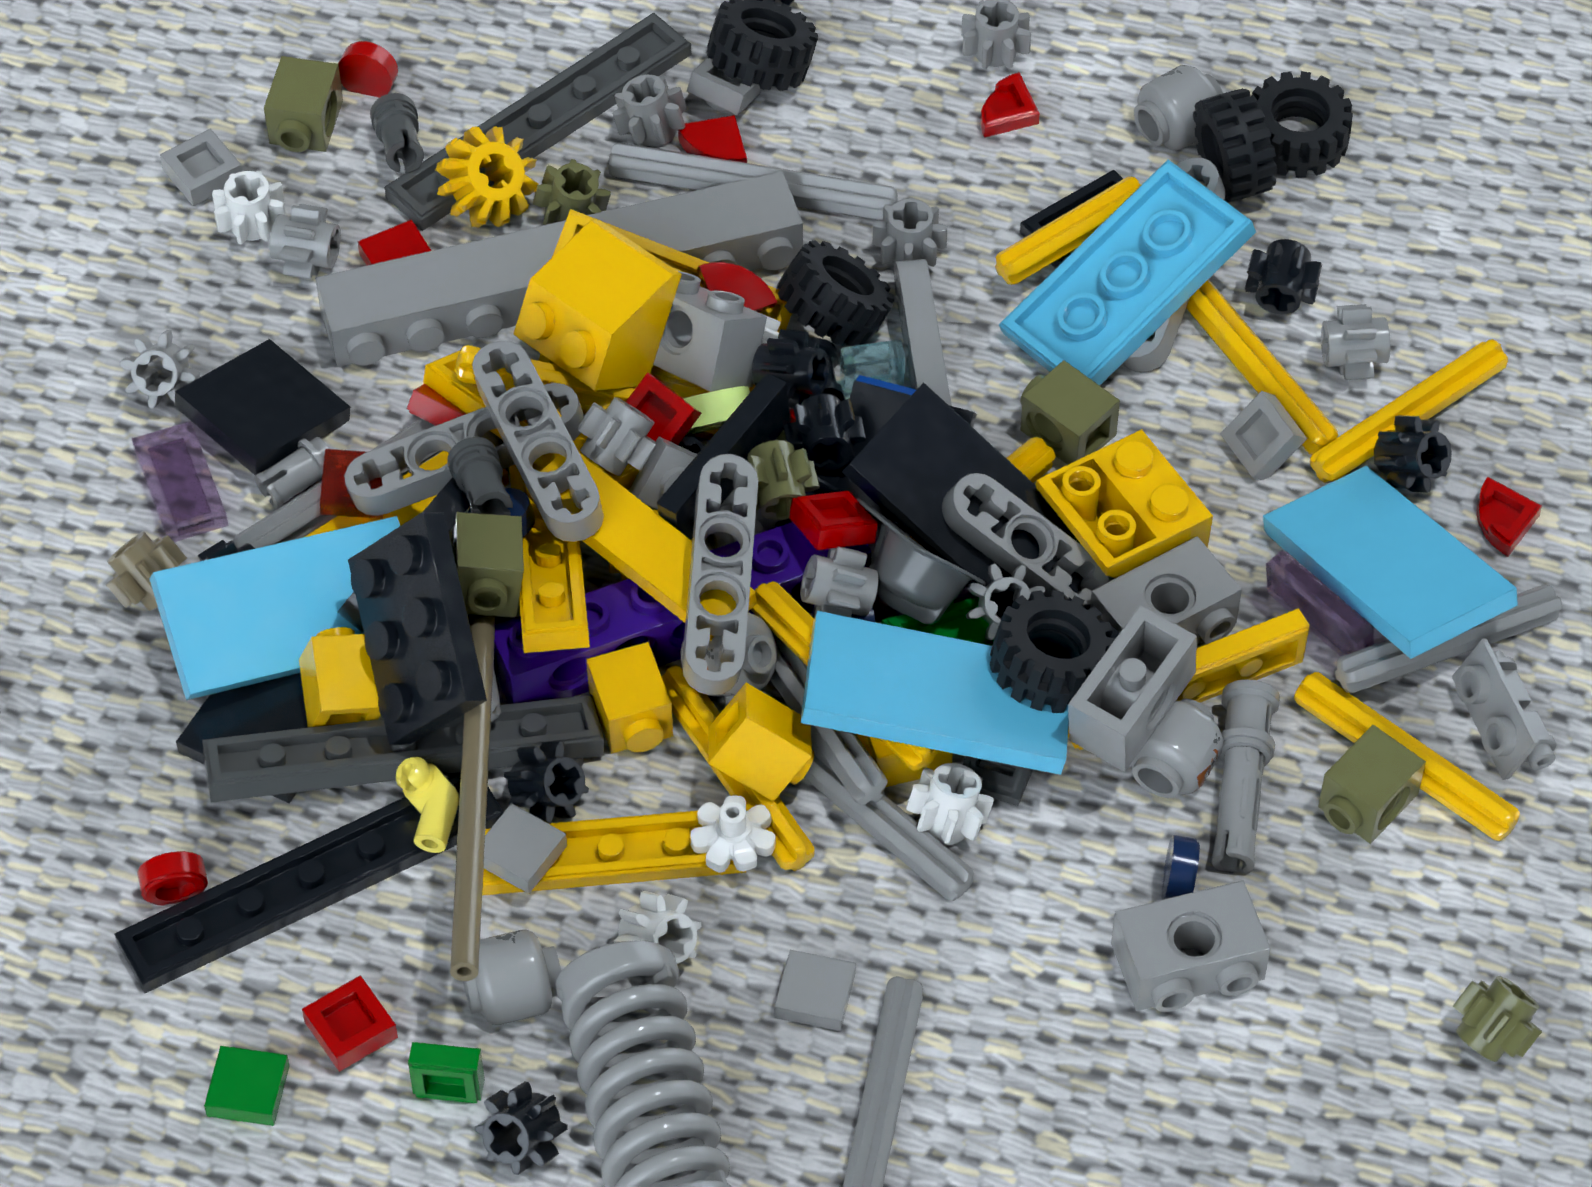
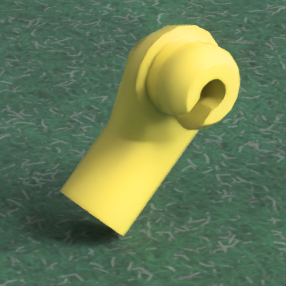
M410 757L398 766L395 778L397 785L403 789L405 797L421 814L414 836V843L424 851L440 853L446 849L459 805V794L452 783L435 765L427 763L421 757Z

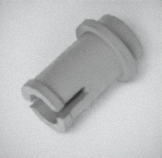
M316 437L311 441L305 438L301 439L297 444L299 449L263 473H258L254 476L260 492L265 497L271 495L272 498L269 502L276 510L320 479L323 481L330 477L331 472L338 468L335 456L320 437Z

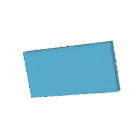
M1167 160L999 324V327L1004 335L1049 372L1065 360L1100 386L1256 233L1253 222L1173 162Z
M1367 465L1263 515L1264 531L1273 541L1410 659L1518 606L1517 588Z
M394 516L153 572L149 578L186 700L300 673L299 658L310 638L323 630L347 627L353 629L355 634H364V631L361 633L338 613V610L353 593L348 559L400 527L398 517Z
M822 611L816 612L812 626L800 723L1059 775L1062 773L1067 757L1068 705L1064 713H1052L1050 705H1044L1042 711L1030 708L1032 701L1024 698L1020 703L1011 697L1013 689L1011 687L1002 689L996 682L999 673H992L990 661L992 656H990L992 646Z

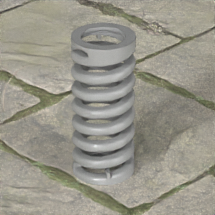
M622 941L593 949L571 961L560 972L556 980L557 995L562 1001L563 1020L571 1031L569 1036L571 1053L579 1063L577 1068L579 1085L587 1095L585 1100L587 1118L595 1128L593 1132L595 1151L603 1160L601 1165L603 1184L606 1187H732L726 1180L730 1172L729 1159L720 1149L716 1148L721 1141V1128L708 1115L713 1107V1098L711 1092L700 1083L704 1076V1064L702 1059L692 1051L696 1044L695 1030L684 1020L687 1014V1000L677 988H674L679 980L676 959L668 948L654 942ZM635 976H652L644 985L620 990L607 997H593L603 988L614 982ZM644 1009L651 1013V1015L634 1021L611 1022L624 1014ZM668 1040L664 1044L650 1050L627 1054L620 1053L644 1042ZM676 1072L660 1081L629 1085L653 1074ZM684 1104L680 1108L660 1115L638 1117L659 1107ZM691 1137L676 1145L648 1149L670 1139ZM690 1170H699L696 1173H693L686 1177L678 1178L675 1180L659 1181L665 1177H668L676 1173Z

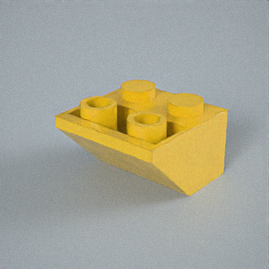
M1142 429L1036 480L1037 490L1106 576L1117 578L1196 536L1208 548L1213 515Z

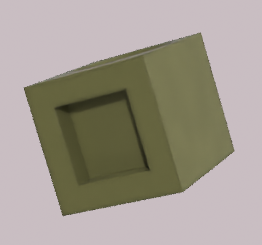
M281 56L264 105L269 144L280 145L292 152H302L306 149L327 151L343 102L339 66L337 63Z
M1065 360L1046 376L1041 374L1032 379L1022 393L1020 399L1022 405L1020 431L1030 438H1042L1047 446L1053 448L1056 457L1067 465L1101 449L1117 435L1120 400Z
M456 512L452 550L467 615L516 618L524 573L522 516Z
M1372 725L1324 774L1318 807L1324 811V815L1329 823L1337 830L1345 834L1356 833L1371 844L1419 794L1426 761L1375 725Z

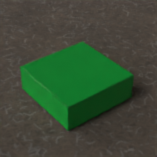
M412 1042L408 1066L412 1091L416 1097L468 1103L481 1101L485 1081L481 1049Z
M220 1046L204 1105L207 1117L274 1126L290 1067L288 1055Z

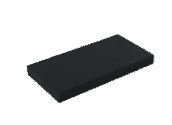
M924 382L842 471L927 551L986 582L985 587L991 583L988 575V566L996 563L956 534L947 525L942 513V502L946 493L966 475L979 473L993 478L1080 544L1037 490L1036 485ZM973 495L969 499L970 504L967 510L976 517L980 513L979 508L982 501ZM1003 515L998 519L999 522L991 529L995 534L1009 521ZM1014 530L1011 535V541L1015 551L1027 559L1038 558L1040 549L1036 538L1028 531ZM1055 555L1042 569L1049 573L1054 569L1052 566L1060 558ZM996 564L1000 568L1003 578L1011 577L1010 573ZM1073 572L1070 575L1072 582L1069 587L1077 593L1081 588L1080 585L1084 578L1079 573ZM971 580V581H969L968 584H970V583H977V582ZM1010 586L1003 592H992L990 600L998 605L996 614L1001 619L1008 606L1012 607L1015 590Z

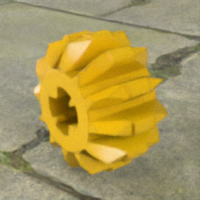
M475 126L464 132L463 140L454 138L447 143L445 150L449 158L438 162L435 171L449 179L448 182L438 187L437 195L447 197L453 194L456 202L451 207L450 215L458 217L469 210L471 227L479 228L486 224L488 219L494 226L501 227L510 222V214L519 216L528 209L529 204L525 195L534 193L539 183L525 175V172L536 166L537 159L529 157L520 158L518 152L522 149L524 139L516 137L505 144L503 127L495 126L488 130L485 135L479 127ZM480 168H486L485 174L480 173ZM489 180L494 181L492 187L488 186Z

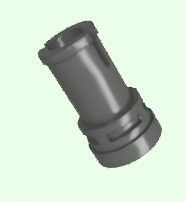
M389 93L381 96L371 107L370 119L378 139L384 145L386 162L392 170L400 173L401 166L398 159L400 158L403 160L405 173L412 172L422 164L424 159V151L417 135L419 122L416 106L411 98L401 93Z
M470 437L458 442L450 450L447 464L459 489L466 493L471 506V512L510 516L511 512L508 508H513V503L501 480L503 470L494 444L482 437Z

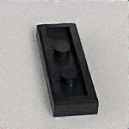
M769 373L766 377L764 376L657 501L659 515L690 540L693 538L696 492L703 466L711 458L722 454H733L748 461V453L754 447L776 440L784 430V425L791 422L787 382ZM721 478L719 484L722 489L721 504L734 490L732 479Z

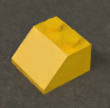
M590 220L530 278L513 335L594 391L636 387L647 372L651 373L682 274L601 220Z

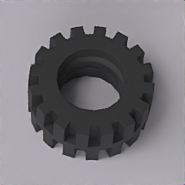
M774 0L724 1L718 9L707 45V56L713 59L712 64L717 69H725L724 75L731 79L738 77L742 79V84L750 87L752 83L759 84L760 89L771 90L772 86H775L779 91L788 90L789 85L796 88L800 86L801 81L804 82L815 51L818 33H815L816 27L813 23L806 22L807 17L801 12H791L792 7L786 4L778 6L774 4Z
M1291 71L1283 72L1279 81L1271 76L1264 80L1263 88L1257 86L1252 92V95L1257 100L1258 109L1261 108L1265 115L1266 127L1269 126L1271 132L1270 142L1274 146L1276 154L1273 160L1277 165V174L1286 176L1288 170L1295 171L1296 178H1306L1307 171L1312 170L1317 176L1325 173L1326 165L1332 168L1338 165L1341 155L1345 156L1352 127V104L1349 98L1343 99L1344 90L1339 85L1330 88V79L1322 75L1318 80L1310 79L1311 72L1301 71L1300 77H1293ZM1293 116L1302 117L1315 122L1319 128L1307 132L1292 131L1281 126L1277 121Z
M1242 88L1197 102L1194 106L1196 111H1193V120L1196 124L1195 137L1198 140L1196 145L1198 155L1210 160L1216 166L1225 188L1224 201L1229 203L1272 190V186L1276 184L1274 174H1277V165L1273 160L1276 154L1274 146L1270 142V137L1272 136L1269 126L1266 127L1264 122L1265 115L1261 108L1258 109V103L1254 95L1250 96V91Z
M816 240L809 241L808 244L805 243L777 285L780 300L787 302L784 307L789 313L799 316L797 321L805 327L809 325L814 328L816 335L822 338L826 335L830 337L832 343L840 346L845 342L849 348H857L858 345L863 347L869 342L892 309L893 302L895 301L894 295L889 293L890 286L887 282L879 280L881 275L874 268H867L864 265L865 261L860 257L853 258L849 255L848 250L840 246L838 249H834L831 243L822 241L821 244Z
M1042 590L1031 592L1028 600L1023 595L1013 601L1012 607L1008 606L1002 616L990 656H992L990 661L992 673H999L996 681L1002 689L1011 687L1013 689L1011 697L1019 703L1024 698L1031 700L1030 708L1042 711L1044 705H1050L1052 713H1064L1066 706L1116 639L1111 638L1113 629L1109 621L1100 623L1102 613L1095 606L1087 610L1083 607L1084 599L1074 595L1071 601L1065 600L1064 592L1052 590L1050 597H1045ZM1034 644H1047L1057 647L1067 653L1072 659H1059L1046 655L1037 649Z

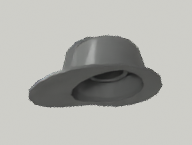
M858 497L857 501L882 521L869 568L875 569L878 572L877 594L890 607L925 625H933L940 620L969 581L973 580L985 586L986 582L927 551L889 519Z

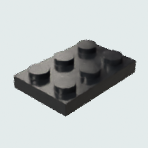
M422 512L348 559L351 572V586L358 603L365 635V649L370 657L379 697V712L384 720L389 745H410L487 701L444 512Z

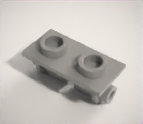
M1481 639L1453 674L1452 679L1456 685L1459 698L1465 703L1478 729L1486 752L1491 756L1502 780L1509 779L1524 762H1529L1531 768L1535 770L1551 765L1556 758L1553 752L1556 748V742L1553 736L1549 735L1537 711H1523L1522 708H1526L1532 700L1517 672V665L1514 659L1505 657L1501 651H1493L1488 640Z

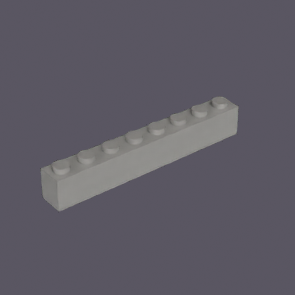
M783 171L587 215L706 262L732 263L750 271L762 268L766 270L782 269L792 262L803 246V222ZM566 220L315 277L320 312L336 366L341 367L349 364L370 365L376 363L384 356L410 350L426 352L437 348L444 342L470 336L487 338L495 335L501 329L516 326L529 280L552 258Z

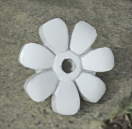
M733 795L726 797L721 807L712 802H706L699 808L697 818L702 827L691 830V847L698 854L706 853V865L710 869L718 873L725 872L732 859L737 870L748 871L757 866L756 854L767 857L773 853L776 845V836L773 832L766 830L770 826L772 819L769 810L764 805H756L746 811L745 798Z

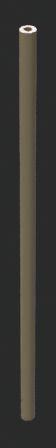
M491 431L486 432L482 436V438L491 441L495 447L504 443L501 438ZM470 615L469 620L487 701L464 714L450 974L459 981L473 980L478 976L496 616Z

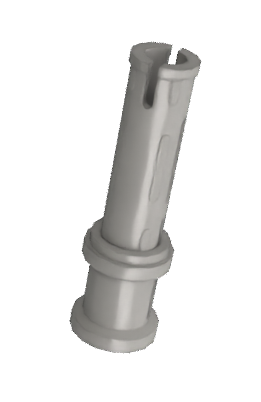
M1246 679L1228 683L1222 692L1221 703L1227 710L1225 730L1221 732L1224 742L1222 753L1219 757L1224 762L1212 865L1217 870L1238 872L1240 859H1242V870L1245 873H1249L1255 866V840L1258 827L1264 766L1274 757L1275 741L1270 736L1272 715L1279 709L1280 694L1270 684Z

